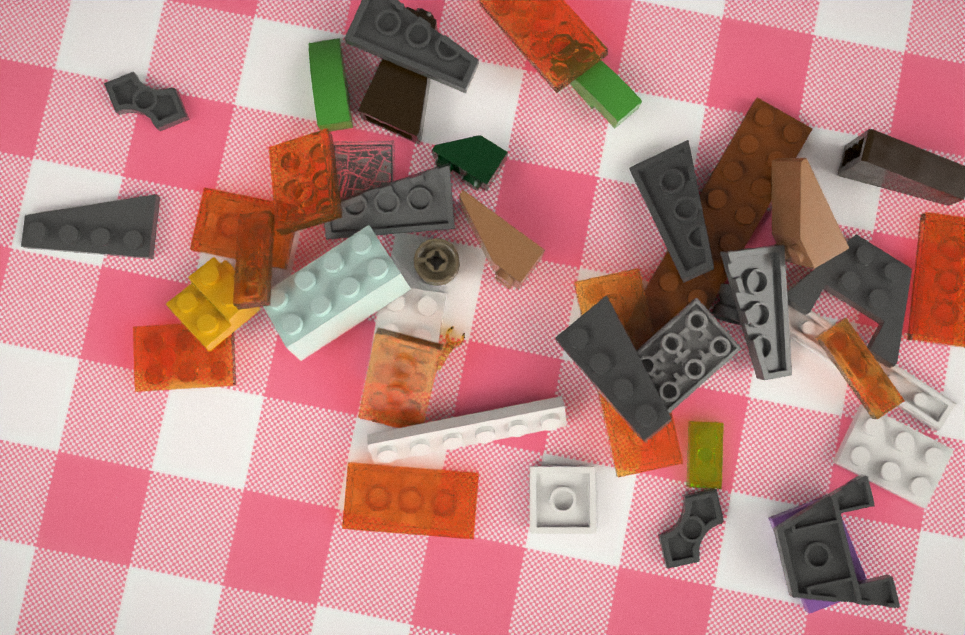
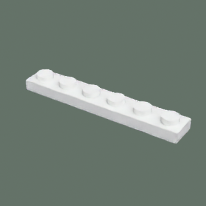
M559 396L367 434V444L374 464L389 463L413 456H424L428 453L443 450H455L479 443L486 444L494 440L521 437L525 434L552 431L567 426L563 397Z

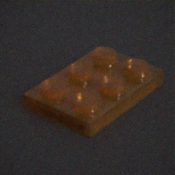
M327 128L269 147L277 232L283 236L343 218L333 135Z
M204 187L190 250L287 270L300 208L295 205Z
M183 323L133 326L135 392L237 386L234 332L209 352Z
M378 327L373 341L358 418L395 428L425 423L444 344Z

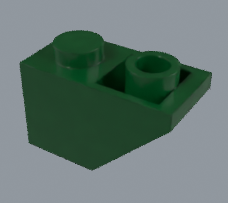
M481 135L437 144L432 149L436 166L449 163L450 174L452 171H455L463 176L462 181L477 191L479 188L488 191L506 163L508 156L507 151Z

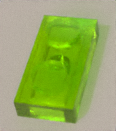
M688 421L687 487L722 489L724 423Z

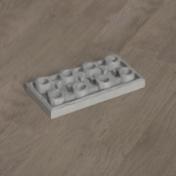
M695 298L641 345L636 352L670 413L742 348L706 307Z

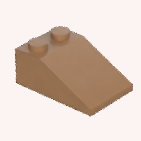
M776 158L772 161V236L776 242L774 245H785V262L815 269L849 249V246L807 158Z
M463 190L459 195L461 209L492 271L495 272L496 276L494 279L509 290L512 286L519 290L541 261L545 250Z

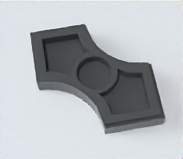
M134 71L104 83L114 110L119 115L126 113L145 115L151 119L160 132L190 120L176 88L163 90L150 88L140 81Z
M713 488L682 495L683 509L680 518L671 529L658 534L664 564L667 569L700 561L699 549L704 536L710 529L724 522L717 489Z

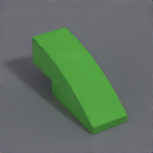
M340 38L308 43L317 125L320 131L325 133L353 128L349 103L350 96Z
M573 41L551 60V64L592 109L595 107L614 129L639 109L642 100L603 61L578 42Z

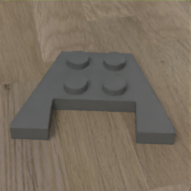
M856 234L846 241L849 249L815 268L787 291L788 305L806 315L811 312L822 290L824 289L879 324L864 353L886 367L891 368L896 366L898 362L912 268Z
M859 475L773 528L788 593L793 598L831 602L841 601L859 605L885 606L887 608L901 607L893 576L887 574L857 581L841 514L875 506L867 475Z

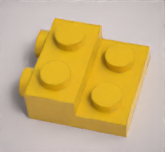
M215 257L188 277L191 284L166 303L170 311L209 352L261 310L255 300L258 296L255 289L246 280L240 284L235 279L238 273L227 260L220 263Z

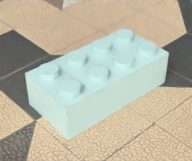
M368 225L258 296V299L286 348L302 361L411 290V288L370 225Z

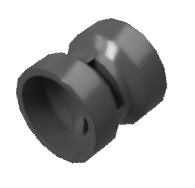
M721 284L718 292L720 302L714 305L711 314L719 320L741 325L730 285Z

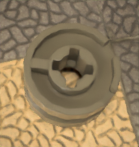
M440 238L428 239L421 243L415 252V270L420 278L429 285H446L453 281L458 274L460 267L458 252L447 240ZM434 257L443 259L444 263L438 269H434V266L431 265V260Z

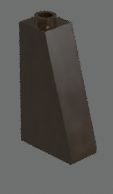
M407 7L409 11L417 17H422L430 23L432 28L438 31L437 20L434 19L430 12L421 8L414 10ZM382 59L358 109L362 120L419 145L423 135L431 79Z
M873 129L866 130L844 147L837 176L947 206L962 201L965 198V166Z

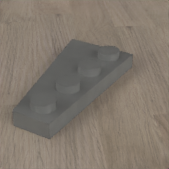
M362 0L344 38L346 44L463 93H467L479 65V60L446 35L440 34L422 17H417L405 8L404 4L399 0Z
M688 139L629 167L630 173L683 283L714 269Z
M155 194L25 215L21 247L35 250L153 260L160 196Z

